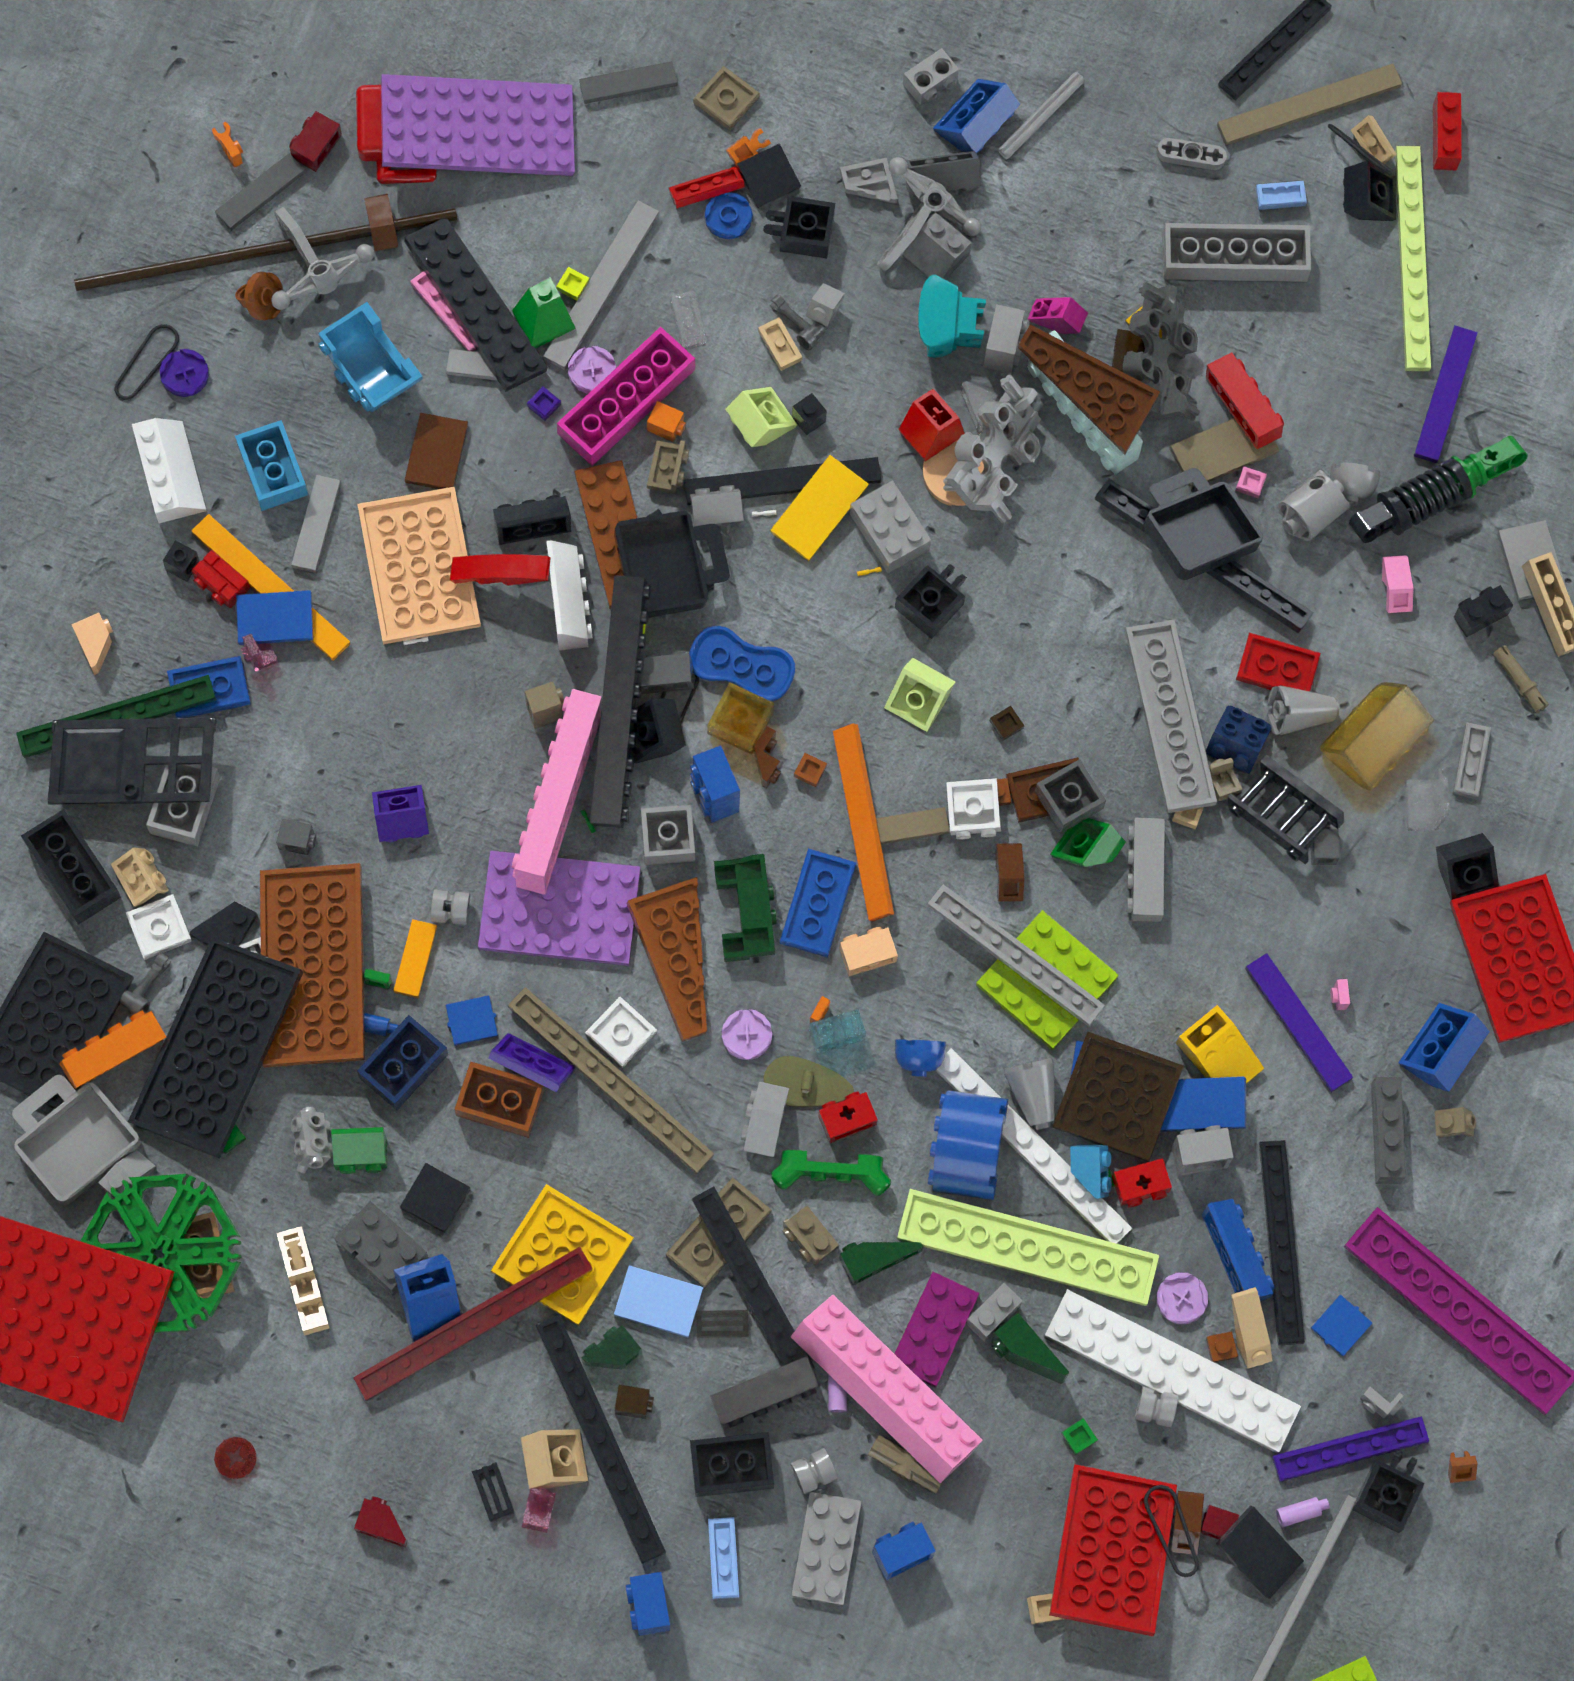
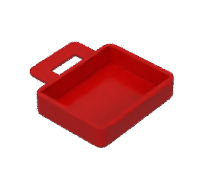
M362 85L358 87L356 91L358 156L365 162L376 161L378 182L381 184L430 183L435 181L437 169L391 170V167L382 166L381 85Z

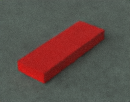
M737 166L669 187V193L676 208H681L744 188L745 185Z

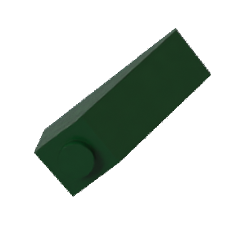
M853 1242L842 1248L843 1252L840 1253L839 1259L854 1286L922 1252L923 1245L921 1242H862L858 1245L856 1242Z

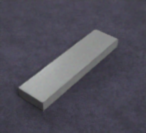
M316 475L291 564L292 568L316 573L341 485L340 480Z

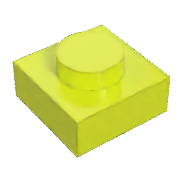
M568 267L556 288L559 292L577 301L589 282V277Z

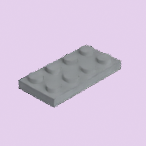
M815 1492L809 1493L791 1597L843 1606L861 1501Z

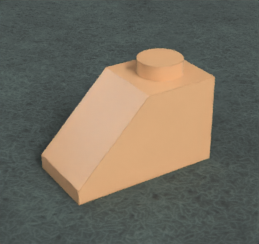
M100 613L71 624L94 675L100 672L112 643L109 634L113 630L108 619L102 620Z

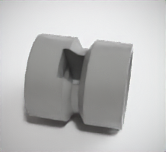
M435 889L432 898L431 922L446 923L447 920H451L452 924L467 925L470 893L456 891L454 895H451L447 890ZM446 902L451 903V912L445 911Z
M1142 1387L1135 1420L1147 1423L1155 1420L1156 1425L1171 1428L1177 1408L1178 1395L1163 1392L1159 1395L1155 1389Z
M825 1448L812 1453L809 1460L803 1457L790 1463L803 1494L817 1489L818 1483L826 1485L838 1479Z

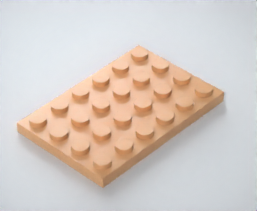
M455 487L357 504L383 644L481 627L473 582L455 584L450 581L452 558L468 556Z

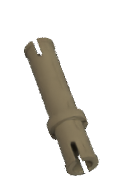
M1506 645L1497 649L1493 655L1520 690L1518 693L1521 697L1526 698L1535 713L1543 711L1549 703L1536 688L1538 686L1536 682L1531 681Z

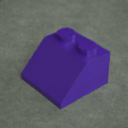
M422 785L372 792L379 842H395L402 838H420L423 835L429 834Z

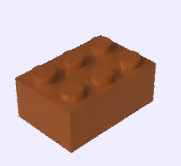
M470 1061L454 1109L457 1117L529 1138L545 1089L543 1085L531 1079Z

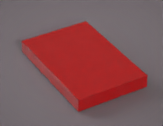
M1249 632L1236 680L1269 690L1274 686L1282 685L1310 692L1321 653Z

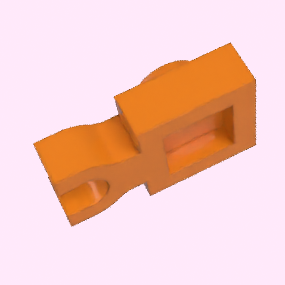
M761 128L753 132L750 140L743 136L725 150L735 165L758 154L756 150L759 148H765L771 144L769 139H766L763 143L758 141V136L763 133Z

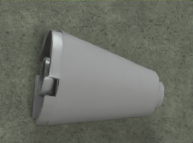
M1282 685L1274 686L1268 698V706H1272V714H1268V721L1274 734L1285 735L1332 722L1340 712L1339 703L1332 696Z
M1052 1058L1005 1068L1004 1075L1029 1125H1035L1036 1130L1050 1127V1121L1055 1120L1054 1062Z

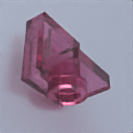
M252 634L242 637L244 647L241 648L242 654L246 662H251L255 672L278 662L270 643L257 645Z
M530 1488L522 1528L548 1532L556 1493L550 1492L545 1488Z

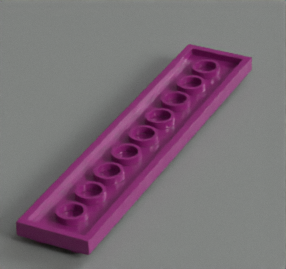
M1378 1207L1344 1245V1248L1543 1415L1550 1411L1573 1383L1574 1371Z

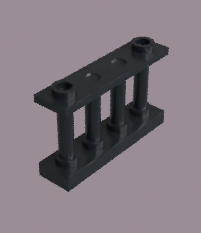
M1266 755L1260 761L1262 776L1240 800L1231 793L1228 795L1229 810L1234 816L1244 818L1284 848L1290 858L1295 861L1300 860L1306 865L1309 861L1306 848L1327 825H1333L1339 829L1344 823V812ZM1269 782H1275L1280 786L1281 790L1258 814L1248 806L1249 803ZM1288 796H1294L1299 800L1300 805L1279 828L1267 821ZM1312 810L1319 815L1320 819L1297 843L1286 834L1307 811Z

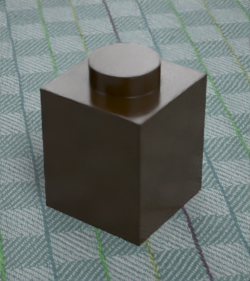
M619 1385L615 1414L646 1419L647 1412L652 1413L654 1397H649L650 1389Z

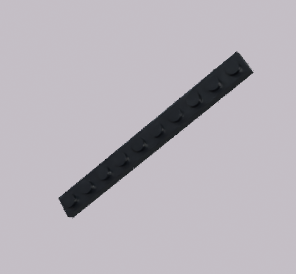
M1109 478L1096 494L1095 500L1148 534L1144 528V522L1149 511L1154 509V507ZM1231 561L1206 572L1298 634L1314 613L1236 561Z
M560 1314L536 1324V1328L641 1563H646L665 1554L664 1546Z

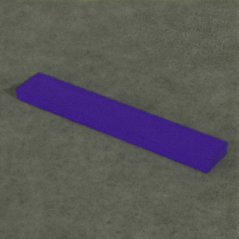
M1454 325L1414 457L1433 463L1438 462L1478 332Z
M1266 953L1247 965L1245 969L1331 1093L1352 1080V1074L1269 955Z
M1420 1416L1274 1455L1272 1460L1278 1480L1282 1482L1429 1442L1423 1418Z

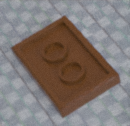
M420 412L405 475V483L435 489L454 487L468 429V421Z
M1078 757L1006 774L1018 823L1049 816L1035 793L1036 785L1038 782L1079 760Z

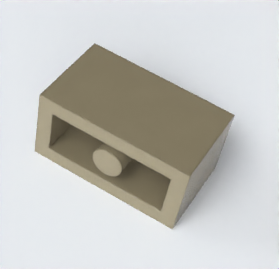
M554 682L525 691L526 707L534 729L556 722L558 719H563L562 707L564 697L561 689L555 688Z

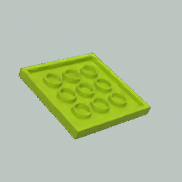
M1043 910L1016 938L1096 999H1099L1119 976ZM999 959L976 982V986L1051 1050L1079 1022L1078 1018Z

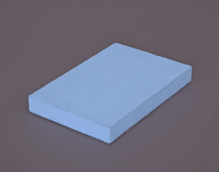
M629 1265L614 1316L688 1338L703 1287Z

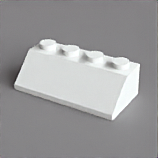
M154 418L132 424L158 523L205 512L206 507L183 422Z
M549 540L547 541V553L551 557L549 571L559 650L588 647V639L592 638L591 624H586L585 619L586 615H590L588 600L583 601L582 592H587L585 577L580 578V569H584L583 554L578 555L577 546Z

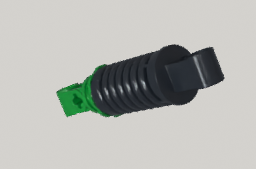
M1507 436L1476 454L1467 455L1464 460L1459 459L1457 456H1452L1439 466H1435L1431 470H1427L1423 474L1403 482L1399 487L1379 493L1377 495V504L1354 514L1349 521V525L1363 543L1372 542L1389 531L1396 535H1401L1413 525H1418L1421 520L1426 521L1429 516L1434 517L1437 512L1441 513L1445 508H1451L1453 504H1459L1464 500L1474 498L1476 487H1482L1489 480L1519 467L1526 461L1528 454L1513 436Z

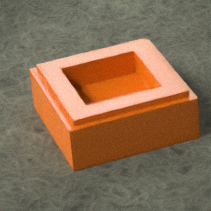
M824 996L821 997L810 1017L811 1025L815 1027L820 1026L830 1008L829 999Z

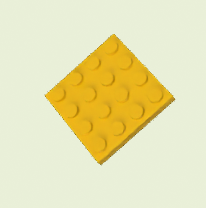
M546 1184L491 1269V1273L514 1285L574 1249L581 1247L593 1270L539 1301L579 1326L634 1240V1237Z

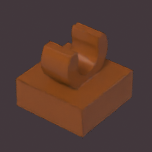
M1464 1451V1457L1456 1458L1454 1452L1450 1454L1448 1469L1450 1483L1476 1480L1478 1465L1476 1456H1470L1468 1451Z

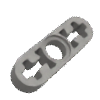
M1173 138L1161 140L1157 149V156L1163 162L1209 170L1221 169L1225 165L1227 158L1226 151L1220 146ZM1166 146L1171 147L1170 154H1166ZM1182 148L1181 155L1178 156V150ZM1189 149L1196 150L1198 157L1189 159L1185 152ZM1203 152H1206L1205 160H1201ZM1213 154L1218 155L1217 162L1213 161Z

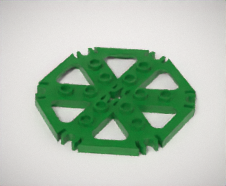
M188 1174L128 1177L132 1185L130 1182L123 1180L122 1183L125 1190L122 1193H119L114 1187L110 1188L115 1199L111 1197L110 1192H106L80 1241L174 1271L175 1273L167 1296L178 1315L173 1321L158 1322L154 1333L190 1331L187 1324L195 1329L197 1326L194 1318L197 1315H200L203 1321H208V1315L210 1317L213 1316L241 1264L239 1261L230 1262L231 1259L238 1260L242 1258L240 1254H233L231 1251L234 1245H241V1241L236 1239L230 1240L232 1237L241 1236L212 1187L201 1182L200 1186L194 1189L195 1177ZM174 1187L177 1192L158 1225L143 1199V1193L148 1188ZM204 1205L210 1206L222 1226L221 1235L219 1237L184 1239L198 1210ZM111 1212H119L136 1242L105 1244L99 1242V1233ZM163 1247L162 1252L165 1256L163 1259L158 1258L156 1261L154 1251L156 1249L160 1250ZM220 1265L223 1273L210 1297L202 1298L183 1266Z

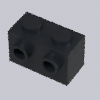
M1501 585L1494 589L1490 586L1481 591L1479 597L1473 600L1467 598L1459 603L1454 619L1464 635L1468 637L1506 617L1510 613L1513 604Z

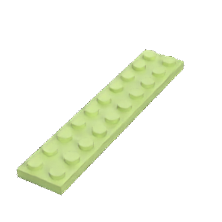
M913 1189L909 1190L897 1240L921 1242L923 1247L1144 1306L1148 1304L1159 1255Z

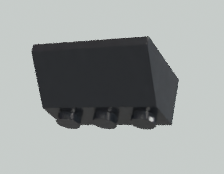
M552 495L547 497L546 500H526L519 505L503 504L498 506L497 509H493L499 545L572 532L571 515L566 496Z

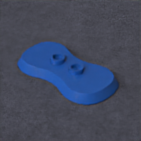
M711 626L701 631L694 640L689 652L693 664V673L699 678L708 681L731 682L741 687L752 698L762 702L780 699L789 689L795 675V662L788 652L778 647L751 645L743 641L732 630L722 626Z

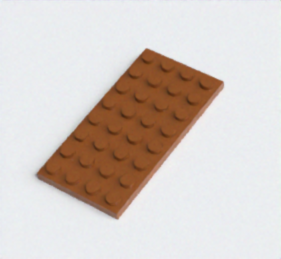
M361 864L260 870L261 955L299 968L304 972L262 1066L265 1068L365 1060Z

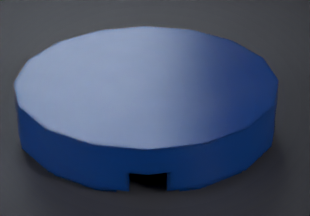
M728 192L715 196L706 205V226L712 234L719 238H738L745 234L751 226L752 209L746 198L738 193Z

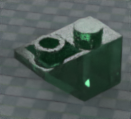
M623 1325L618 1329L614 1326L603 1335L605 1339L598 1345L595 1342L589 1345L583 1351L584 1356L581 1358L585 1366L622 1370L642 1354V1348Z

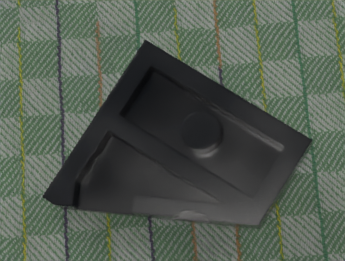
M234 901L192 929L189 935L206 945L209 944L212 937L239 946L258 915L256 912Z

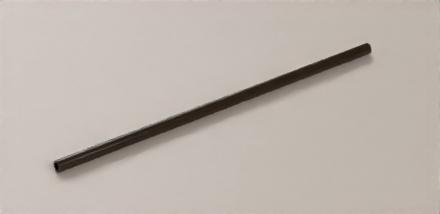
M456 208L395 219L393 221L395 231L397 232L428 226L441 219H448L450 222L456 221L458 218ZM368 224L305 237L311 247L370 237L372 235L370 225ZM291 239L78 278L74 279L76 291L298 249Z

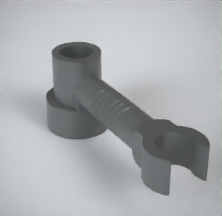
M777 294L771 299L773 303L770 307L781 315L786 316L802 330L797 335V341L804 349L811 350L817 344V340L825 333L824 327L818 322L810 325L789 307L788 303Z
M160 953L156 957L150 971L133 993L127 990L121 996L120 1004L128 1008L130 1014L134 1015L142 1010L146 1014L150 1002L143 998V995L159 974H162L171 963L164 954Z

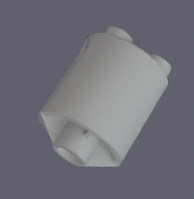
M1318 470L1279 502L1278 508L1283 518L1281 524L1284 529L1293 536L1311 541L1351 507L1342 494L1344 491L1343 485L1336 479L1332 481L1322 470Z

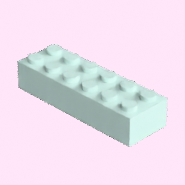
M1055 330L1049 333L1050 335L1062 340V338L1058 335V333ZM1028 359L1027 367L1031 375L1039 378L1043 383L1042 387L1046 394L1054 397L1057 401L1058 409L1064 415L1067 414L1072 420L1073 428L1078 433L1081 432L1084 435L1088 447L1093 452L1096 451L1099 454L1101 463L1107 470H1111L1116 475L1138 460L1143 444L1138 434L1126 455H1124Z

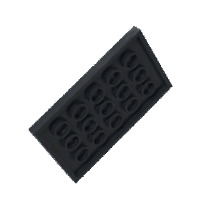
M43 932L0 1007V1082L28 1096L32 1095L56 1075L64 1076L69 1082L59 1065L64 1059L62 1055L75 1047L77 1051H80L87 1047L86 1041L97 1035L100 1038L102 1037L120 1005L121 996L129 989L134 977ZM57 1093L45 1104L56 1109L64 1100Z

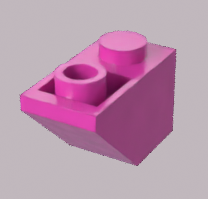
M1071 297L1038 298L1032 306L1028 320L1061 334H1078L1082 329L1088 312Z

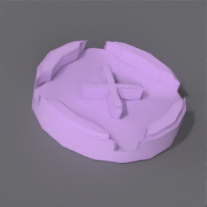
M598 346L584 347L572 355L568 363V376L571 383L579 391L589 394L616 368L613 356L607 350Z
M749 1009L734 1012L723 1025L722 1040L724 1047L731 1055L738 1059L752 1060L759 1058L771 1045L772 1029L770 1022L763 1014L756 1010Z
M1175 1273L1168 1276L1160 1284L1156 1294L1157 1306L1160 1313L1168 1321L1175 1324H1189L1197 1321L1204 1314L1208 1304V1292L1200 1279L1198 1280L1189 1273Z

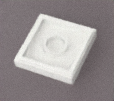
M173 894L126 912L144 960L192 942Z
M619 997L585 1032V1035L623 1068L657 1033V1029L625 1000Z

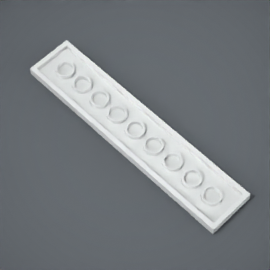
M1068 1289L1044 1336L1144 1387L1157 1390L1160 1395L1163 1392L1178 1395V1404L1277 1454L1280 1452L1301 1407Z

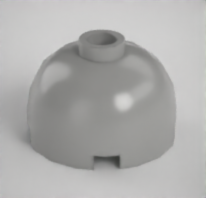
M1341 463L1340 468H1337L1336 464H1332L1330 479L1332 481L1336 479L1343 485L1344 491L1342 494L1350 504H1358L1359 500L1372 496L1377 489L1380 477L1378 469L1374 468V472L1368 471L1367 465Z

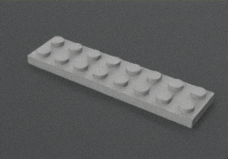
M1169 620L1127 627L1125 633L1167 813L1216 805L1217 799L1175 621Z

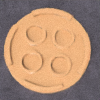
M956 441L926 462L924 461L923 478L927 490L935 499L949 506H965L966 504L956 492L943 489L945 486L943 480L958 461L955 456ZM982 461L980 463V466L978 467L980 473H982L984 470V464Z

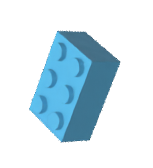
M282 420L235 436L261 511L308 496L305 481Z

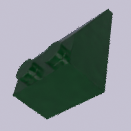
M1019 1313L994 1332L991 1348L999 1358L1005 1357L1008 1362L1062 1384L1065 1382L1070 1372Z

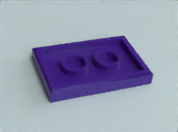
M509 1033L492 1049L488 1059L555 1092L563 1086L575 1069L574 1065Z

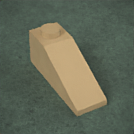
M1256 1287L1232 1294L1237 1348L1247 1368L1271 1362V1345Z

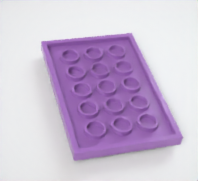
M490 851L478 950L629 966L634 921L626 903L628 900L637 897L640 877L639 866L557 858L546 894L544 895L516 887V879L512 877L514 870L512 862L515 853Z

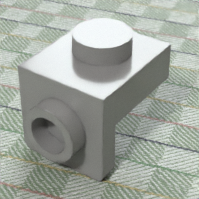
M1369 1387L1360 1399L1363 1401L1362 1405L1373 1414L1376 1412L1384 1419L1388 1414L1394 1416L1403 1404L1399 1401L1404 1395L1399 1392L1389 1403L1373 1388Z

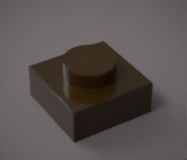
M1012 706L992 716L989 720L1002 741L1024 729V724Z

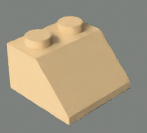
M580 1429L541 1430L521 1437L529 1489H548L588 1481Z

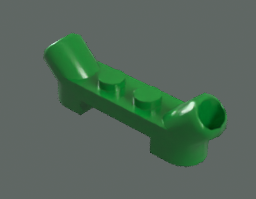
M784 1150L781 1152V1164L771 1172L773 1182L781 1190L789 1188L801 1176L811 1177L813 1181H825L826 1178H836V1181L841 1183H850L852 1179L861 1180L874 1196H880L891 1185V1179L883 1172L884 1158L876 1155L859 1154L857 1164L807 1161V1151Z

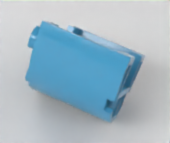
M368 302L318 333L321 340L318 346L325 356H329L336 368L334 375L341 384L345 382L349 388L347 391L355 403L359 401L367 412H374L423 379L422 374L410 358L404 359L384 333L380 318Z

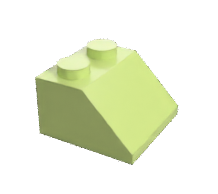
M772 387L742 391L725 409L730 415L731 421L739 428L744 440L751 447L767 445L797 426V423Z
M912 658L902 669L884 708L927 732L947 701L955 681Z

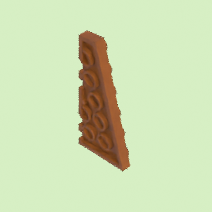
M697 877L633 898L626 903L682 1042L707 1032Z

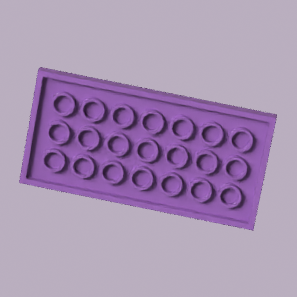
M381 75L382 166L561 176L574 175L572 85Z

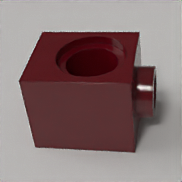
M1209 1505L1204 1514L1200 1534L1219 1540L1238 1520L1239 1514Z

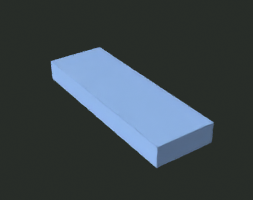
M734 1517L708 1519L713 1599L739 1598Z

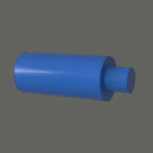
M364 1013L365 1032L386 1037L387 1033H392L399 1026L390 1023L389 1018Z

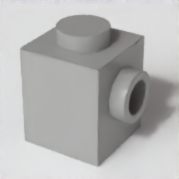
M823 283L811 299L806 317L828 327L839 312L845 293Z

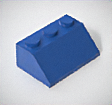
M977 79L933 129L961 152L975 151L977 153L999 131L1001 125L1013 116L1020 103L1006 83Z
M1439 1003L1399 1061V1064L1430 1086L1449 1092L1490 1031L1476 1014Z

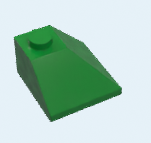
M551 277L528 288L512 310L518 324L528 337L531 346H534L535 349L576 329Z
M1087 818L1068 829L1050 855L1084 867L1113 862L1126 841L1111 824Z

